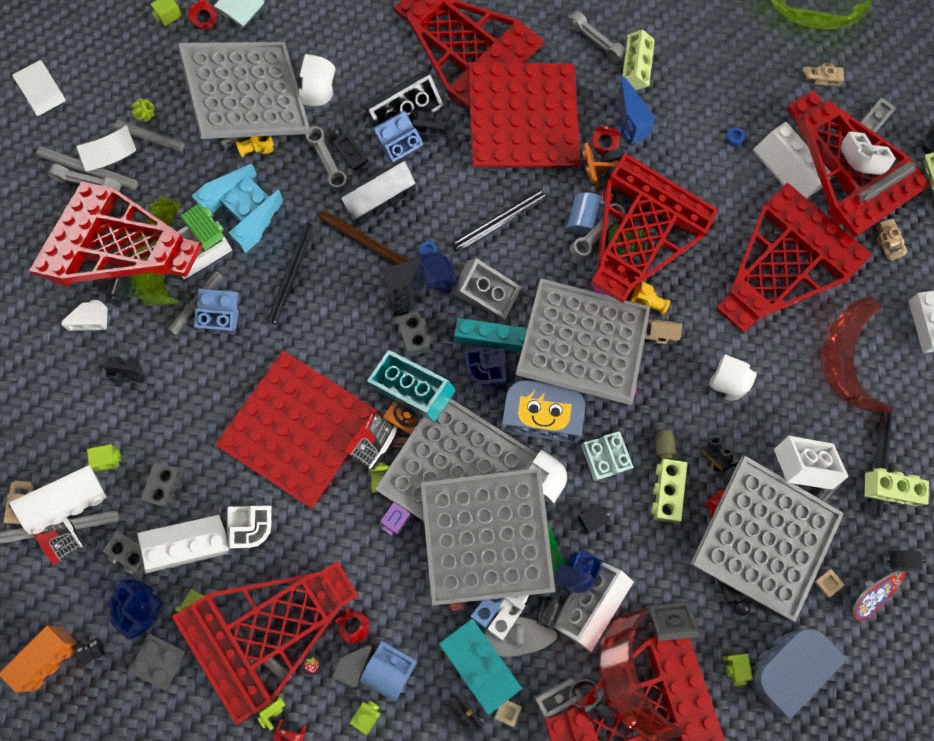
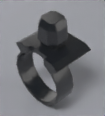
M583 679L577 681L572 686L570 698L576 709L586 712L590 721L595 720L597 716L605 720L612 716V711L607 705L608 699L605 692L599 691L598 686L593 681ZM591 685L598 690V698L593 705L579 706L573 702V694L580 686Z

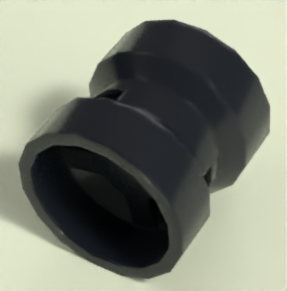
M95 637L87 644L82 643L76 646V653L79 661L86 665L91 663L94 658L104 657L105 649L101 640Z

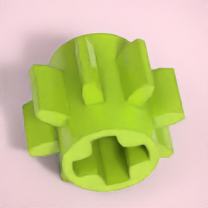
M139 98L131 105L133 108L132 114L137 120L147 122L155 115L153 113L154 106L149 100Z

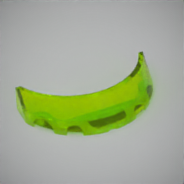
M770 0L790 20L809 28L822 30L842 28L854 23L868 11L872 4V0H863L861 4H857L849 15L841 16L787 6L784 0Z
M160 196L150 205L148 210L153 216L171 227L181 207V202ZM148 219L143 222L145 224L156 225ZM143 236L139 237L138 242L144 239ZM157 241L150 243V247L156 245ZM146 245L138 249L137 251L139 253L141 251L148 249V247ZM150 255L141 260L147 261ZM152 273L131 275L132 286L136 287L134 294L144 304H178V300L173 299L167 292L163 275Z

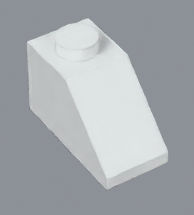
M98 300L82 303L62 321V326L68 331L106 330L108 308Z

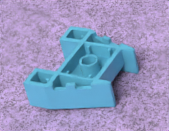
M252 164L206 183L192 195L196 204H200L203 208L207 207L212 214L223 205L240 222L228 233L233 242L244 253L260 241L263 231L269 226L275 211H278L283 202L279 190L269 197L252 181L257 176Z

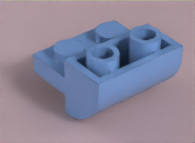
M405 111L373 128L382 151L391 162H395L424 145Z
M593 193L577 194L573 202L567 229L581 235L588 234L603 217L604 201L601 200V196Z
M199 289L194 327L233 331L237 325L239 310H237L238 292Z
M381 641L359 682L396 702L417 661Z

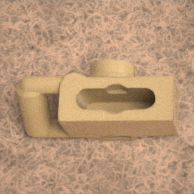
M823 63L822 66L817 68L807 66L803 69L806 79H814V85L841 86L844 81L843 68H835L832 63Z
M891 219L880 222L876 226L879 233L876 241L879 246H882L887 260L893 261L905 256L907 249L895 220ZM901 248L900 250H897L893 253L889 252V250Z
M648 319L645 339L656 340L657 343L666 344L669 339L677 341L681 338L682 323ZM649 324H651L650 335L647 334Z
M14 481L11 483L10 492L7 495L4 523L22 525L13 511L10 502L33 492L34 485L31 482ZM15 489L28 490L27 494H16Z

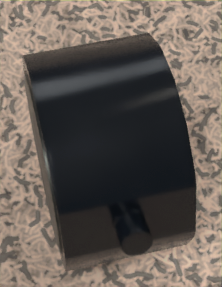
M895 550L890 551V559H887V563H890V569L922 571L923 563H926V559H923V554L920 551Z

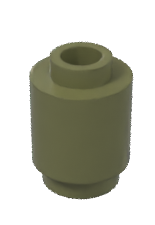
M659 431L656 433L657 437H655L656 456L661 458V460H672L676 456L675 437L672 435V431Z

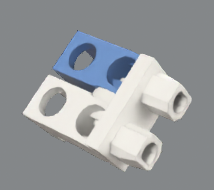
M529 595L483 600L470 618L486 629L498 612L499 614L487 631L500 641H503L525 608Z

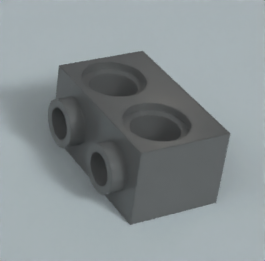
M415 311L396 317L408 357L430 351L432 339L429 333H425L424 327H426L424 316H420L419 312ZM410 322L417 323V326L414 328H410L407 325ZM416 339H421L423 343L421 345H415L413 344V341Z
M154 462L140 500L169 509V506L175 500L176 495L174 492L176 487L182 481V471ZM170 472L169 480L163 481L164 474ZM163 491V498L156 500L157 493Z
M116 531L102 551L108 555L106 559L114 564L120 562L124 565L123 569L132 575L134 573L142 574L145 569L140 544L124 533ZM122 544L123 551L120 554H117L116 548L118 545ZM139 554L140 561L134 565L133 557Z

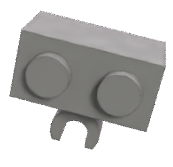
M572 678L534 697L545 719L559 711L560 714L568 709V706L573 704L570 698V690L575 682ZM578 689L573 694L574 703L582 699Z

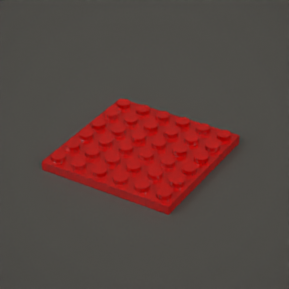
M468 62L472 168L580 167L574 64Z
M282 351L215 445L313 509L349 456L345 448L372 412L376 414L378 410L287 352Z

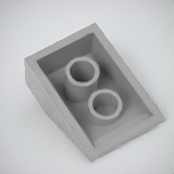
M475 258L467 261L451 293L469 304L497 317L506 319L521 286Z

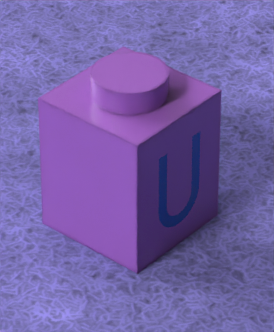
M394 502L380 521L383 525L382 530L389 535L394 533L398 536L410 519L411 514Z

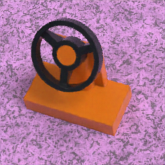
M394 401L383 419L409 435L412 434L422 419L420 412L415 406L404 402L397 404Z

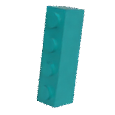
M457 318L454 343L522 352L527 328Z

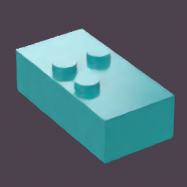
M390 350L387 351L367 380L378 393L399 404L404 402L415 406L421 416L432 422L436 421L456 391L449 380Z
M473 619L439 643L488 715L522 690V687Z

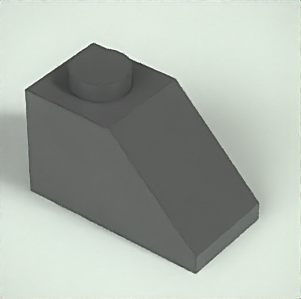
M366 646L341 657L339 661L336 660L331 671L334 673L333 679L355 688L358 687L373 647Z

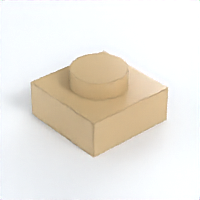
M828 569L814 581L827 598H830L844 586L832 569Z
M507 701L498 708L495 719L514 727L522 707Z

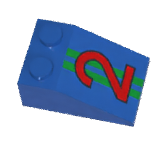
M623 76L616 95L622 136L633 145L649 136L655 116L626 77Z

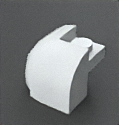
M305 54L300 73L302 88L299 89L303 105L321 106L331 100L334 94L332 81L335 67L330 61L322 57Z
M848 132L841 145V152L848 164L858 172L881 175L895 161V157L889 147L872 145L865 133Z
M725 354L719 362L716 373L710 379L709 386L715 391L726 393L725 400H738L751 389L757 372L749 369V364Z
M541 450L529 469L541 468L544 499L546 502L554 505L566 485L567 472L557 459Z
M271 506L227 507L226 538L229 548L255 547L266 540L271 530Z

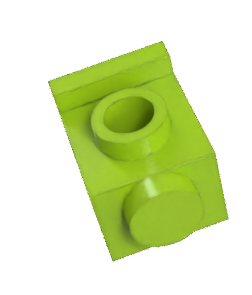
M748 654L723 656V661L728 662V665H726L727 676L734 682V686L747 685L746 680H753Z

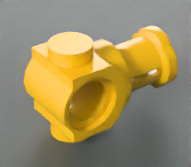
M253 136L245 141L236 142L241 157L252 151L269 154L274 150L271 136Z
M645 282L640 283L634 288L630 302L650 306V308L659 311L661 315L666 313L670 305V300H664L656 296L657 293L654 292L653 286Z

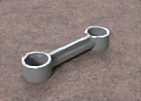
M575 11L567 19L568 25L572 30L584 33L607 52V56L612 62L618 64L625 58V48L620 43L616 42L613 44L588 24L586 17L581 12Z
M317 126L310 127L309 134L306 133L307 142L316 149L329 175L330 188L333 191L341 192L347 187L346 175L337 169L324 143L325 136L323 130ZM314 133L321 134V138L317 141L309 139ZM336 177L344 179L341 185L332 184V180Z
M52 164L48 173L50 178L62 183H66V181L76 184L85 182L111 187L117 191H120L122 186L121 183L107 177L100 179L77 173L58 164Z
M610 205L614 209L625 214V210L621 205ZM608 214L607 229L611 225H616L620 222L610 214ZM602 219L584 238H578L571 245L570 252L574 258L583 259L591 252L592 245L601 235ZM576 244L583 245L586 253H580L576 248Z

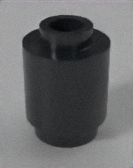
M128 276L113 278L108 292V297L111 298L112 302L122 303L127 301L132 285L131 278Z
M548 596L547 599H542L537 615V624L553 629V625L557 623L562 607L557 598Z

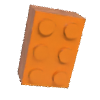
M46 626L0 672V677L14 692L36 691L43 685V680L48 675H52L60 667L58 664L63 659H68L75 652L74 648L78 643L63 627Z

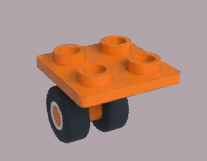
M585 143L583 156L588 165L586 167L588 177L592 185L595 184L597 189H601L598 174L607 172L609 179L625 152L623 150H613L604 155V162H595L589 144Z

